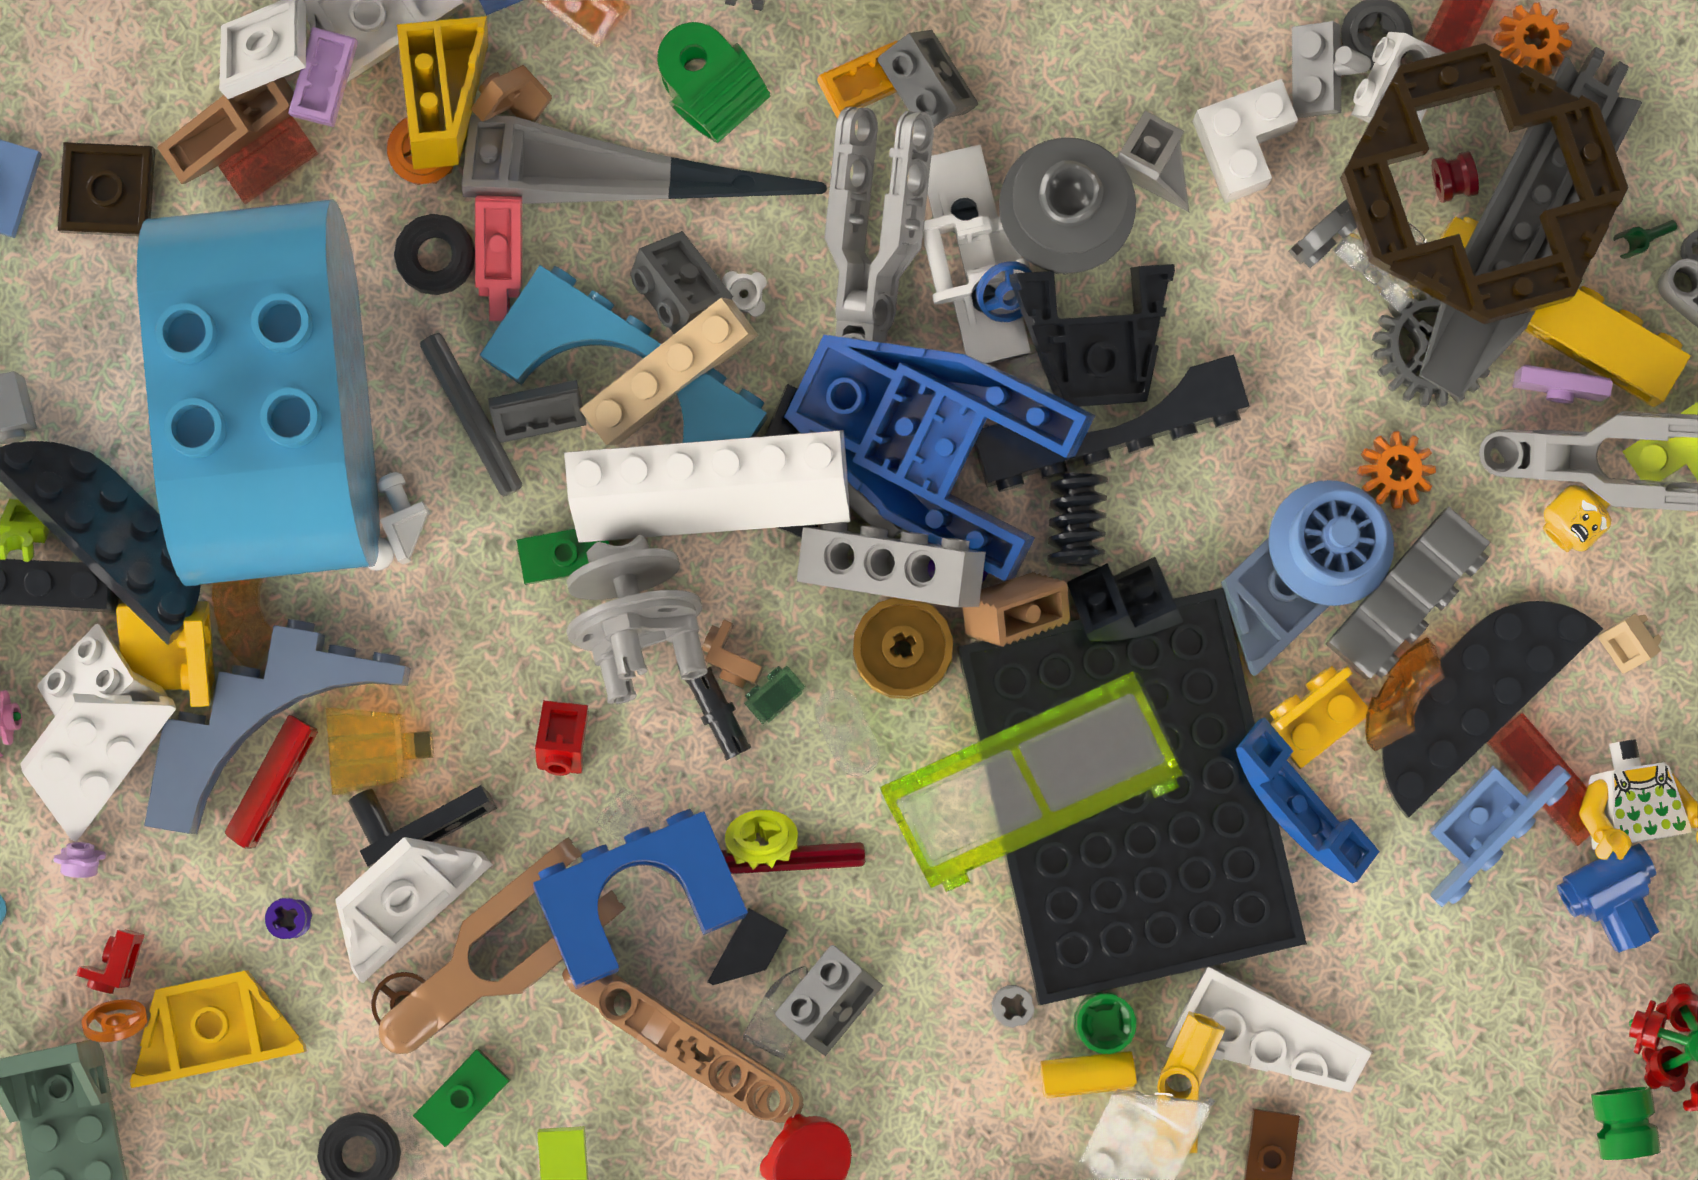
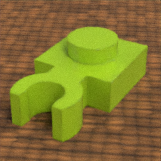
M19 499L8 500L0 519V560H6L10 551L22 550L23 561L29 562L34 557L33 543H45L50 532Z

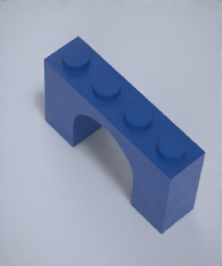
M691 809L684 810L667 818V827L651 833L649 827L641 828L624 837L626 844L609 851L606 844L583 853L581 855L583 862L566 869L564 862L538 873L540 880L533 882V888L575 989H579L619 971V965L599 919L598 900L608 881L627 868L652 866L672 875L682 886L703 935L746 917L748 912L705 811L694 815Z

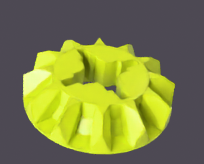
M772 810L750 811L734 819L728 826L725 833L727 853L733 854L736 864L748 862L754 870L759 864L766 863L773 868L776 860L789 861L791 851L798 847V831L794 822L780 812ZM756 833H759L760 837H763L768 844L760 846V843L755 841Z

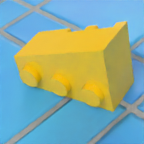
M487 16L397 24L413 169L459 165L472 113L471 108L474 105L488 48Z

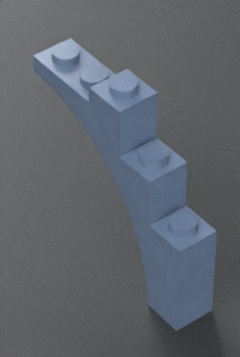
M288 619L287 627L274 625L264 679L259 678L260 669L234 665L232 673L219 671L209 725H205L206 716L179 711L178 720L168 719L162 727L144 826L187 834H198L207 800L223 768L245 740L273 716L303 699L336 688L366 684L408 686L411 668L400 665V656L374 652L373 660L356 658V649L330 644L328 653L322 652L325 635L314 632V623Z

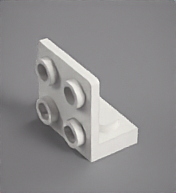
M99 624L94 625L38 683V689L54 716L57 715L72 693L95 694L98 697L131 695L133 701L158 702L159 696L168 697L162 686L131 670L106 628Z

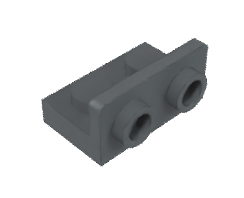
M933 30L908 33L878 57L879 64L908 110L929 114L934 128L945 119L965 115L979 105Z
M683 231L639 248L630 273L633 284L639 293L644 294L657 311L662 324L669 327L673 334L677 333L721 297L733 298L732 294Z
M831 945L779 1007L775 1016L805 1043L826 1056L884 985L852 961L836 946Z

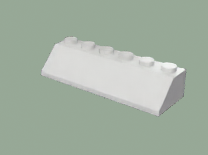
M844 430L564 453L568 501L578 542L636 538L638 535L657 537L851 522Z

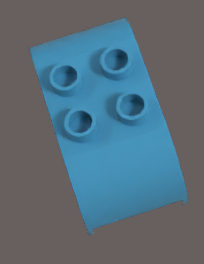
M331 199L146 219L142 224L138 240L137 293L154 480L167 549L180 581L185 586H196L200 584L375 566L379 553L380 511L359 290L349 235L337 202Z

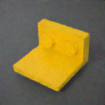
M209 601L197 602L196 609L192 615L184 619V629L178 638L169 645L125 603H120L116 609L119 647L122 656L131 670L162 686L164 690L182 689L183 691H189L191 707L209 706L216 686Z
M1330 666L1328 669L1325 668L1305 684L1310 691L1301 699L1297 694L1292 697L1290 696L1269 712L1274 718L1270 724L1293 750L1289 757L1299 769L1307 765L1372 713L1346 680L1353 674L1348 666L1337 671L1333 666Z

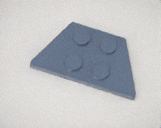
M1269 537L1221 582L1249 672L1253 676L1259 674L1329 607L1302 598L1283 582L1271 560Z

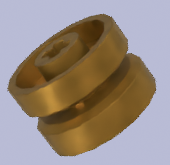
M893 597L878 602L862 616L854 633L853 658L859 675L872 690L888 698L912 699L928 693L942 681L952 660L953 638L947 621L934 606L926 602ZM906 641L910 644L911 653L908 657L903 658L901 654L897 656L894 653V647L897 642Z

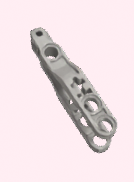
M845 107L840 112L836 124L824 236L839 270L835 336L886 343L887 331L891 328L896 314L899 278L922 247L934 126L931 117L925 112L905 111L897 122L894 148H890L889 154L893 161L889 194H885L879 254L871 262L865 253L878 122L875 113L869 108ZM858 120L857 135H855V124ZM853 165V177L851 181L850 170Z
M1622 411L1590 432L1502 429L1486 436L1480 446L1479 455L1482 465L1489 473L1499 477L1582 482L1613 507L1698 511V483L1609 478L1600 468L1597 459L1599 446L1606 438L1668 441L1670 438L1675 437L1698 438V415ZM1493 448L1497 449L1502 455L1504 463L1498 464L1493 461L1490 456Z

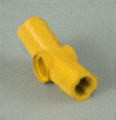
M1188 1012L1159 1076L1157 1085L1159 1095L1158 1151L1168 1155H1187L1198 1152L1199 1087L1225 1032L1224 1026L1201 1013ZM1173 1074H1183L1189 1078L1192 1085L1185 1091H1175L1168 1085L1167 1078Z

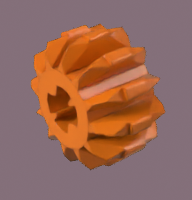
M1540 2L1534 3L1529 13L1522 5H1518L1513 10V18L1504 16L1501 19L1499 25L1503 31L1495 34L1493 42L1504 47L1500 50L1502 52L1500 54L1501 57L1505 59L1510 58L1514 64L1520 67L1527 65L1549 77L1552 74V66L1560 67L1565 57L1562 52L1568 51L1572 46L1571 40L1561 36L1569 29V23L1561 22L1556 25L1553 20L1557 17L1558 11L1554 8L1546 16L1542 15ZM1528 35L1531 39L1539 38L1541 44L1538 48L1535 44L1527 45L1524 42L1525 38Z
M1395 431L1391 434L1390 445L1382 436H1378L1373 440L1376 451L1367 448L1362 451V458L1372 465L1360 466L1357 468V474L1360 476H1371L1372 480L1365 483L1361 489L1367 493L1377 487L1380 490L1375 497L1377 504H1383L1388 495H1391V506L1394 510H1398L1402 507L1403 496L1408 503L1415 505L1420 501L1416 489L1425 493L1431 490L1432 485L1421 476L1433 475L1436 473V467L1433 465H1422V461L1428 458L1432 452L1429 448L1423 449L1418 454L1414 451L1418 444V437L1413 435L1403 446L1401 433ZM1397 460L1403 463L1401 471L1406 475V479L1404 476H1401L1397 480H1393L1390 477L1392 469L1386 466L1387 462L1390 465Z

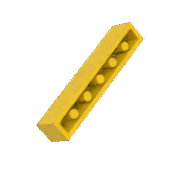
M1455 216L1446 227L1440 239L1460 234L1465 248L1478 221L1470 217H1464L1462 220ZM1581 286L1570 301L1535 311L1524 331L1605 378H1611L1610 380L1613 381V384L1652 407H1656L1665 401L1691 355L1681 350L1683 345L1680 341L1662 332L1658 335L1642 327L1644 322L1637 315L1624 309H1620L1619 312L1603 304L1605 299L1601 294L1585 286Z

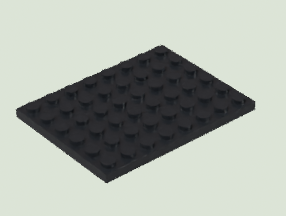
M1223 588L1174 598L1183 622L1135 638L1114 641H1090L1080 619L1070 621L1067 625L1062 623L1061 627L1055 626L1053 630L1048 628L1047 632L1034 633L1032 637L1027 636L1026 639L1020 638L1018 642L1013 641L1011 645L1006 643L1004 647L985 641L957 647L1038 1005H1045L1307 944L1279 823L1266 809L1250 785L1236 751L1238 745L1255 725Z

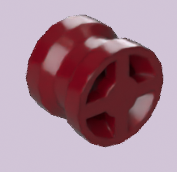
M1469 151L1461 152L1455 159L1446 160L1443 157L1432 160V177L1441 203L1451 201L1455 195L1464 194L1467 197L1479 194L1476 164Z

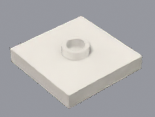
M281 0L221 26L219 90L227 99L306 68V3L303 0Z

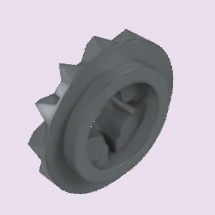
M1363 0L1350 9L1341 26L1342 46L1350 47L1368 56L1371 60L1370 70H1372L1375 63L1372 60L1374 53L1372 51L1373 45H1371V38L1364 36L1363 31H1370L1377 17L1380 18L1379 25H1381L1382 33L1399 32L1413 37V28L1408 15L1399 5L1390 0Z

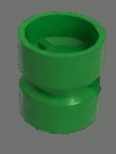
M1097 992L1086 996L1078 1004L1074 1013L1073 1026L1077 1037L1089 1049L1099 1054H1113L1123 1050L1131 1043L1136 1032V1017L1132 1007L1124 999L1110 992Z
M1628 1087L1591 1094L1594 1119L1603 1124V1129L1597 1133L1600 1159H1633L1652 1156L1661 1152L1658 1127L1649 1123V1118L1655 1113L1651 1087Z

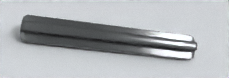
M440 333L426 337L420 342V347L499 494L505 497L515 493L522 487V482L497 439L491 424L444 337Z

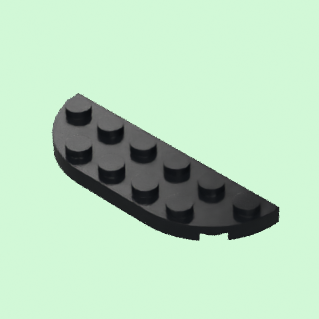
M47 441L13 442L0 447V482L167 645L176 640L184 629L185 617L191 616L196 609L201 584L185 586L177 576L167 549L160 514L116 471L88 451Z
M1527 601L1501 608L1489 614L1456 642L1402 695L1392 709L1384 728L1382 737L1383 777L1393 801L1405 817L1409 818L1589 644L1603 628L1586 614L1569 606L1546 601Z

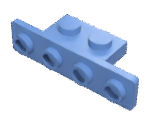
M1557 765L1525 796L1499 770L1492 766L1429 829L1461 861L1430 893L1434 901L1441 907L1448 901L1451 904L1458 902L1471 887L1468 881L1480 869L1487 871L1492 868L1504 853L1501 848L1513 836L1518 839L1530 830L1536 821L1533 815L1545 803L1551 806L1566 793L1568 786L1565 783L1571 778V775L1564 768Z

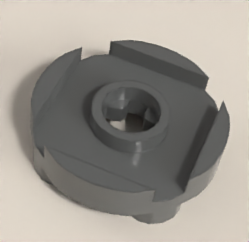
M1344 200L1310 230L1309 234L1301 241L1299 240L1288 251L1299 264L1304 262L1311 268L1337 244L1332 238L1336 233H1339L1344 239L1357 228L1348 200Z

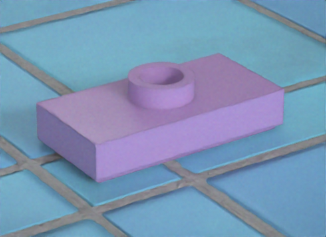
M312 27L306 48V68L300 70L288 112L290 116L330 127L335 126L358 45L356 38Z
M1525 364L1515 372L1513 388L1547 393L1546 400L1556 403L1571 404L1574 402V398L1602 402L1611 396L1613 381L1610 380L1611 378Z

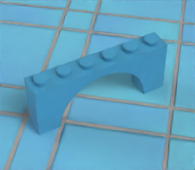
M539 265L480 353V356L486 363L522 385L528 376L541 364L555 355L570 349L583 346H610L627 350L644 359L658 348L661 343L648 336L652 329L636 317L629 315L625 321L613 313L611 310L614 304L599 293L592 290L587 296L573 287L577 280L564 270L554 266L550 272ZM712 368L677 393L683 415L682 443L756 437L768 419L767 413L761 409L765 403L746 389L742 388L739 394L723 385L727 378Z

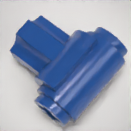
M1639 843L1634 846L1631 845V848L1622 860L1617 859V855L1613 851L1608 859L1599 858L1564 876L1563 883L1557 885L1558 893L1569 913L1574 918L1582 915L1583 917L1588 916L1593 922L1600 921L1613 949L1618 953L1627 949L1637 948L1651 941V938L1660 932L1643 899L1649 895L1648 885L1651 884L1650 878L1656 876V869L1650 856Z

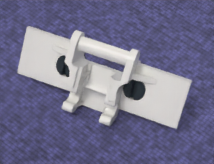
M981 145L932 155L927 194L933 219L924 221L923 240L936 293L932 295L934 304L953 302L966 355L988 364L1030 354L1023 319L1020 318L1011 322L994 321L983 313L976 299L977 285L981 277L991 267L1007 261L1020 262L1029 267L1028 261L1025 258H1021V255L1009 242L1003 230L1000 216L998 217ZM948 232L956 234L967 280L966 285L954 288L941 234ZM1013 269L1014 274L1025 273L1023 271ZM1005 271L995 275L986 285L983 293L984 303L995 297L997 286L1005 281ZM1014 291L1006 292L1003 299H1012L1015 296ZM1020 307L1014 310L999 308L991 310V312L1007 314L1020 309Z

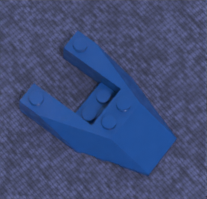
M823 335L784 417L801 434L844 430L848 482L876 507L878 513L885 520L909 532L929 535L928 542L941 545L942 538L970 541V550L986 552L984 571L1003 581H1008L1016 577L1035 537L950 494L986 419L989 418L1051 451L1069 458L1076 456L1096 415L966 354Z

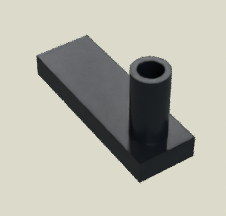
M480 785L394 832L373 789L362 791L348 801L370 844L360 850L369 868L404 837L436 842L497 809L490 793Z

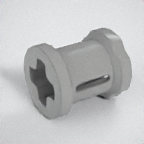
M1007 985L1000 988L994 995L992 1011L997 1020L1007 1027L1014 1028L1025 1025L1034 1013L1032 997L1022 987ZM1016 994L1021 995L1020 1004L1025 1008L1024 1013L1021 1016L1014 1013L1010 1018L1004 1017L1006 1008L1001 1004L1002 999L1005 996L1013 999Z

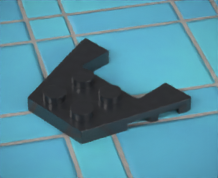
M1174 264L1130 268L1134 311L1133 314L1061 319L1057 314L1054 271L1009 275L1012 289L1054 395L1078 407L1147 402L1159 348L1155 343L1160 319L1165 317L1167 307L1163 308L1168 282L1173 281L1175 273Z

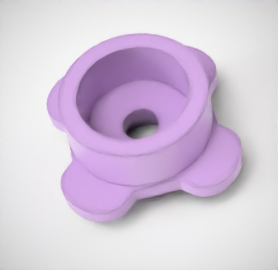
M73 842L67 844L66 848H62L61 854L54 856V862L61 864L60 872L65 876L87 878L97 875L99 860L105 859L106 853L94 850V845L90 843Z

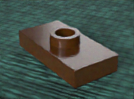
M1253 1108L1244 1180H1292L1300 1120L1299 1115Z

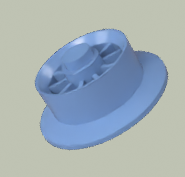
M1325 480L1309 483L1298 488L1280 504L1273 516L1269 529V551L1278 575L1297 595L1317 604L1340 606L1363 599L1382 583L1392 563L1394 539L1386 514L1369 494L1345 482Z

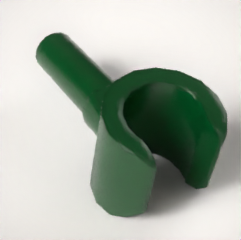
M1671 220L1651 229L1644 230L1638 226L1616 234L1613 238L1614 241L1625 238L1629 243V252L1620 255V257L1627 259L1647 251L1650 242L1654 239L1676 231L1677 223Z

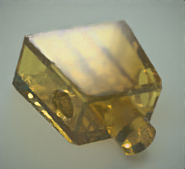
M326 708L332 795H349L410 779L409 760L434 758L432 731L407 733L405 715Z

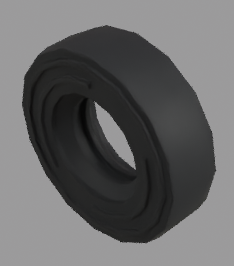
M429 214L415 218L403 228L396 239L394 259L397 271L409 286L421 293L440 295L452 292L466 282L474 268L475 248L471 236L461 223L449 216ZM431 238L445 240L449 243L452 250V257L448 266L439 271L426 270L420 265L418 260L420 246Z
M357 1112L342 1116L327 1127L319 1141L317 1159L320 1171L326 1180H392L399 1168L401 1149L398 1136L388 1122L374 1114ZM352 1137H366L371 1140L376 1148V1161L367 1171H353L343 1162V1146Z

